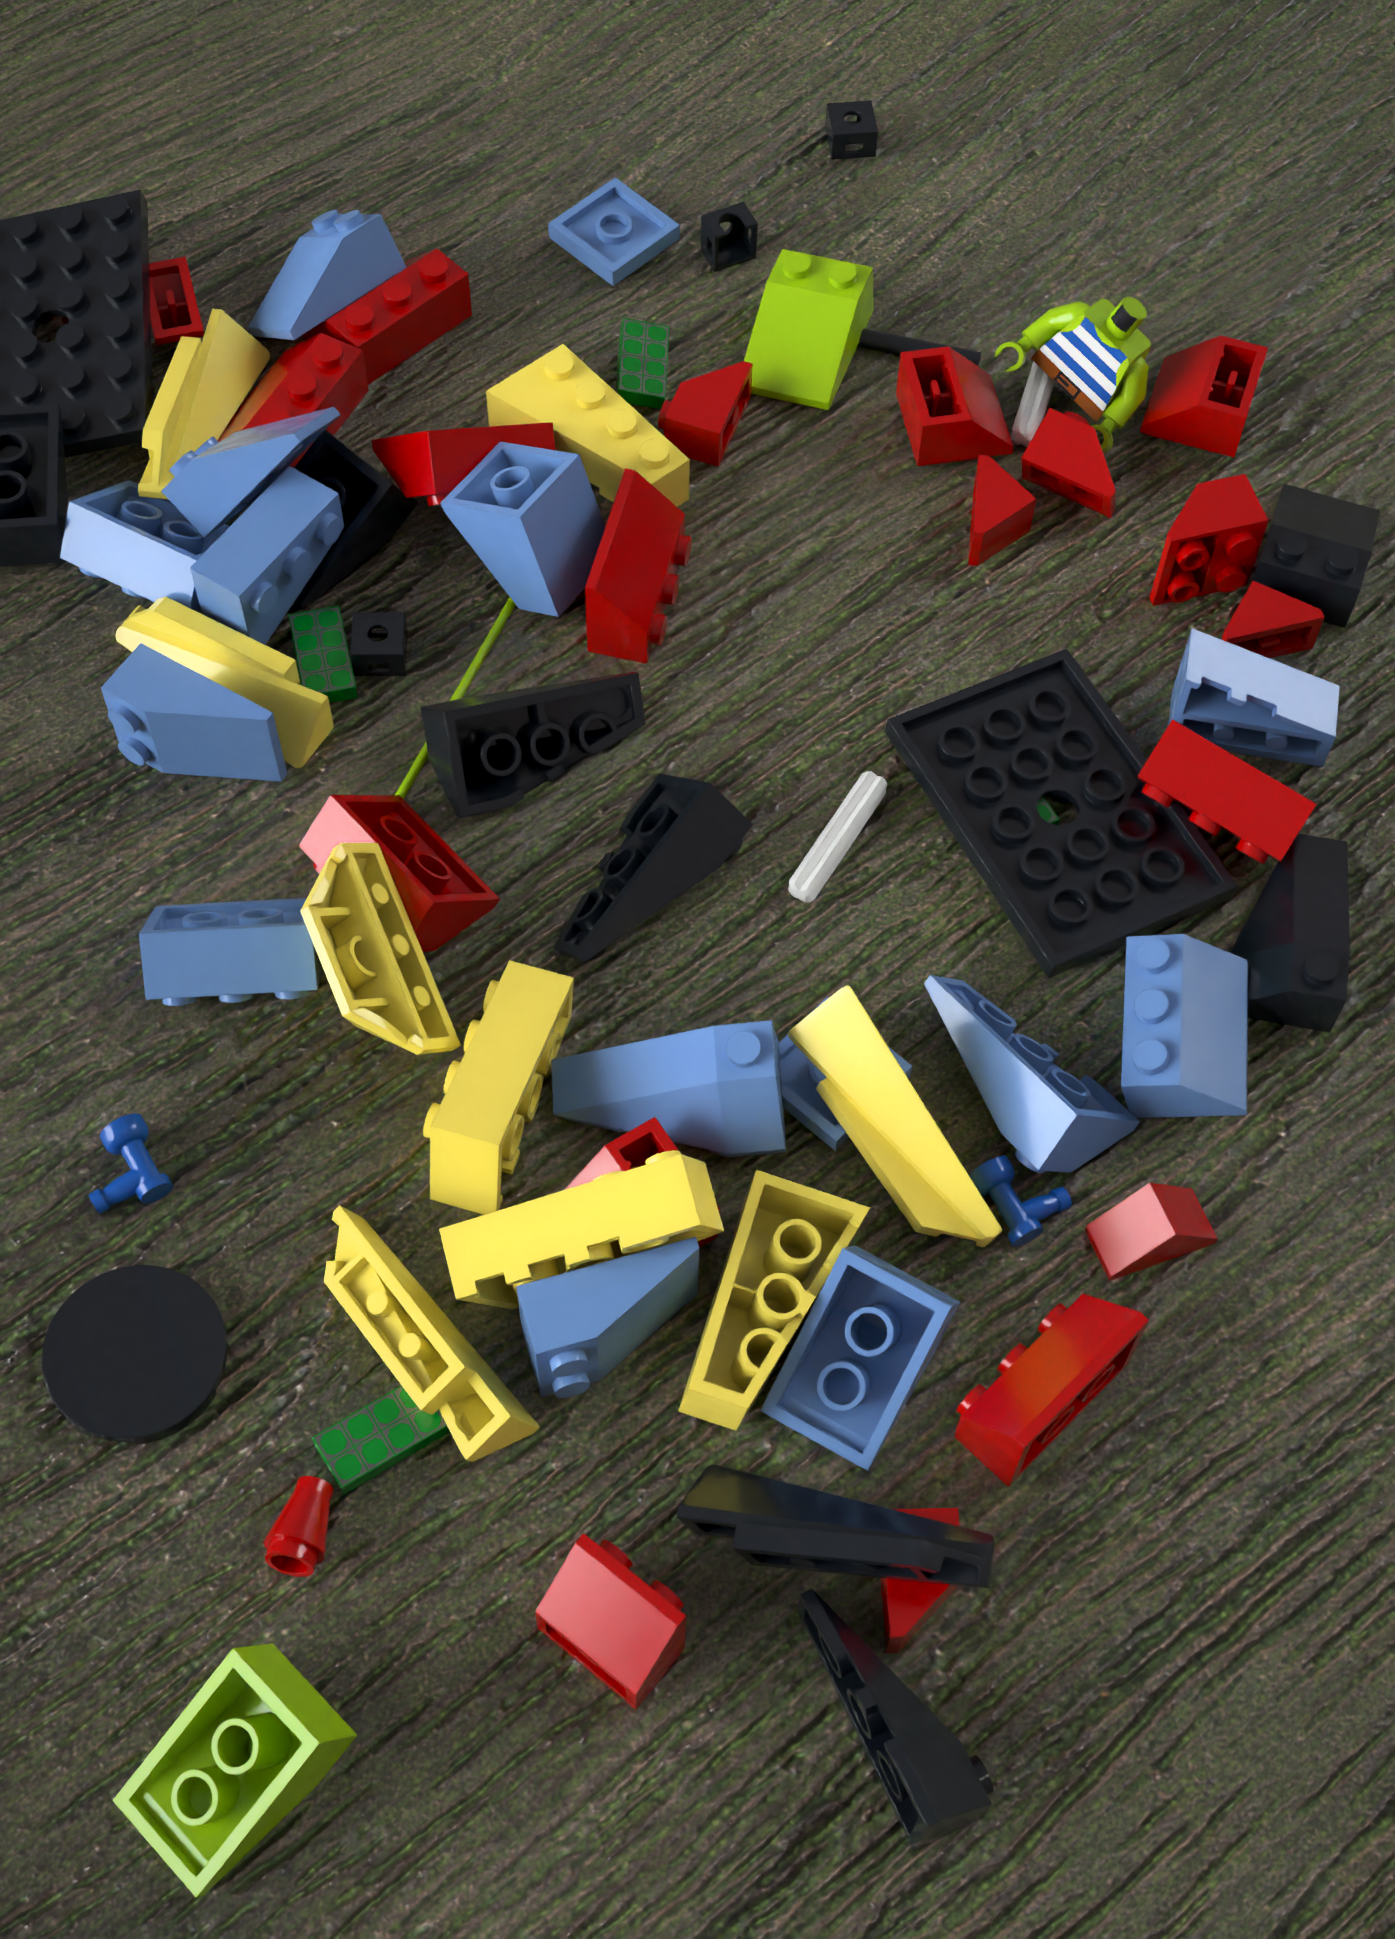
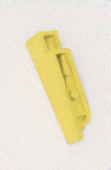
M212 309L202 343L201 338L185 336L180 338L143 428L142 448L148 449L150 459L142 479L138 483V494L140 497L168 499L161 491L174 478L169 469L190 450L195 452L211 437L214 436L218 441L271 358L270 352L221 309Z
M166 596L157 599L148 609L143 608L142 605L137 606L116 631L117 642L131 652L142 643L273 712L284 761L294 768H302L334 728L328 696L301 686L295 659Z
M846 985L839 989L788 1032L787 1035L791 1041L827 1077L820 1081L816 1088L817 1092L915 1232L935 1237L940 1234H947L976 1241V1246L983 1248L989 1245L1002 1232L1000 1224L850 986Z
M339 1205L333 1211L332 1220L339 1226L335 1261L326 1262L324 1283L419 1409L431 1415L439 1409L460 1452L466 1460L471 1462L535 1433L540 1428L538 1423L368 1222L361 1216Z

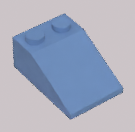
M331 210L315 218L311 222L314 228L299 237L250 322L248 330L251 335L295 340L405 269L406 265L381 214H361L359 210L339 214L337 210Z
M334 407L237 431L220 442L213 436L195 452L192 450L187 452L169 469L174 478L161 492L205 538L247 509L341 414Z
M142 643L137 646L101 687L108 709L107 715L113 724L119 742L118 748L127 759L137 765H144L146 763L163 773L278 782H281L287 775L273 712Z
M696 1237L516 1286L522 1333L541 1397L555 1394L558 1398H567L583 1393L590 1387V1383L600 1381L698 1294L699 1245Z
M855 1245L842 1248L760 1411L867 1471L870 1470L935 1354L961 1302Z

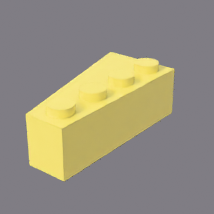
M564 344L486 391L489 426L553 422L556 451L580 454L589 482L599 487V494L614 502L625 468L636 470L676 507L689 500L690 459Z
M677 1150L666 1151L646 1159V1165L627 1171L607 1173L589 1183L440 1228L439 1231L456 1300L514 1310L519 1308L516 1286L696 1237L697 1241L724 1232L705 1162L685 1156Z
M756 1170L741 1208L678 1412L737 1431L818 1298L842 1248L849 1247L870 1207Z

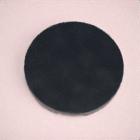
M135 1265L122 1267L91 1279L71 1294L59 1308L49 1325L43 1344V1377L47 1390L61 1414L82 1433L109 1441L135 1442L136 1445L164 1439L184 1429L195 1421L211 1404L217 1395L216 1389L225 1370L229 1339L223 1318L214 1300L193 1279L175 1270L160 1266Z

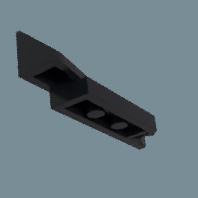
M710 1465L704 1469L678 1507L677 1518L697 1535L734 1538L733 1549L751 1565L989 1588L995 1544L991 1534L719 1465Z

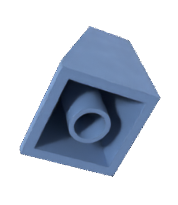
M499 442L440 504L448 518L519 609L559 617L586 586L605 530L603 518L580 454Z

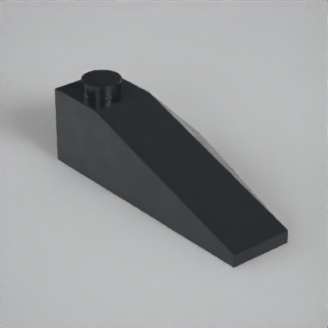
M638 672L473 696L421 707L429 760L456 817L459 818L513 806L524 799V795L546 781H554L565 774L564 770L590 754H598L646 724Z
M659 773L623 821L620 830L627 836L619 850L615 854L613 852L606 853L598 866L603 872V879L598 888L589 890L581 897L553 948L561 955L585 963L717 870L725 861L736 855L743 844L742 838L753 824L710 782Z
M1298 833L1283 859L1278 861L1230 951V953L1244 958L1248 962V1018L1331 1032L1347 1001L1350 926L1348 850L1346 841Z
M813 1589L800 1594L797 1612L914 1852L985 1817L992 1805L988 1795L994 1792V1788L980 1758L977 1755L968 1757L960 1740Z

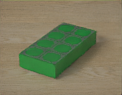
M623 318L619 335L615 392L627 403L656 409L662 408L666 399L670 326Z
M334 606L288 614L302 686L328 696L329 703L358 698L340 607Z
M401 1385L311 1438L342 1494L345 1495L450 1433V1430L439 1409L433 1415L421 1411Z

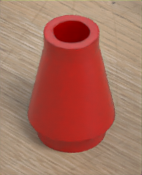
M302 1476L298 1479L294 1492L263 1541L267 1549L265 1562L271 1568L286 1575L307 1577L313 1574L316 1565L324 1561L330 1500L334 1491L330 1483L313 1476Z

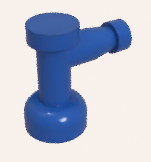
M134 1113L122 1116L109 1123L100 1133V1139L106 1150L113 1155H123L130 1168V1171L114 1179L102 1190L99 1188L88 1194L100 1215L111 1209V1205L127 1200L137 1194L141 1203L149 1204L162 1199L173 1189V1184L168 1175L159 1173L144 1145L149 1136V1128L140 1114Z
M998 1156L990 1159L969 1174L981 1196H990L1010 1229L1007 1237L1013 1247L1024 1245L1039 1236L1044 1230L1039 1222L1040 1220L1047 1218L1054 1212H1062L1069 1209L1072 1205L1068 1191L1062 1186L1049 1191L1046 1195L1036 1196L1021 1203L1010 1185L1015 1177V1169L1007 1156Z

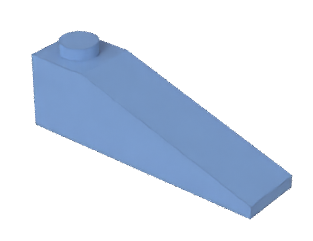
M929 975L924 985L1000 1133L1017 1149L1015 1156L1023 1165L1037 1173H1044L1045 1171L1071 1173L1135 1130L1140 1121L1105 1088L1088 1075L1078 1080L1055 1065L1054 1062L1059 1056L1058 1052L1046 1043L1039 1044L1025 1035L1013 1033L1017 1026L1016 1021L963 980Z
M772 1020L710 1026L551 1060L553 1115L555 1118L616 1132H622L623 1130L629 1132L656 1117L675 1145L680 1143L708 1150L709 1153L725 1157L786 1152L779 1041Z

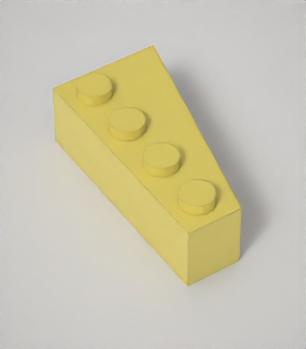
M509 960L500 981L491 980L484 998V1014L481 1021L475 1019L471 1021L464 1041L465 1054L461 1062L452 1061L445 1078V1096L441 1104L432 1103L425 1119L423 1136L430 1138V1200L483 1215L500 1209L503 1201V1196L501 1195V1172L513 1174L520 1155L518 1147L523 1134L524 1122L532 1123L542 1090L543 1076L549 1077L552 1069L551 1060L557 1056L572 1015L573 977Z

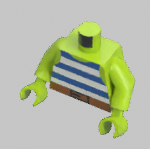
M1128 296L1124 297L1117 307L1103 298L1092 306L1077 301L1054 307L1023 330V338L1018 342H1005L1001 344L995 352V357H998L1008 347L1015 348L1019 354V359L1014 366L1006 370V372H1011L1022 367L1027 352L1031 349L1036 351L1031 359L1094 421L1097 422L1102 417L1104 418L1100 425L1090 426L1094 427L1096 432L1103 434L1104 442L1101 448L1103 454H1106L1113 445L1112 432L1115 428L1121 429L1146 397L1149 366L1145 358L1151 349V343L1137 328L1146 318L1147 311L1141 302Z

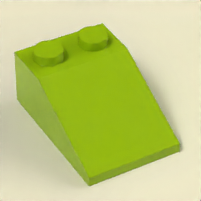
M782 249L766 282L744 358L745 362L753 364L751 394L824 410L830 409L859 344L861 332L866 328L874 311L873 267Z
M273 1643L233 1648L112 1801L192 1894L198 1898L204 1896L318 1786L357 1737V1734Z

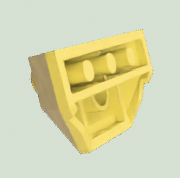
M340 843L333 848L300 912L342 1016L356 1027L416 1055L457 1049L461 1044L379 844Z

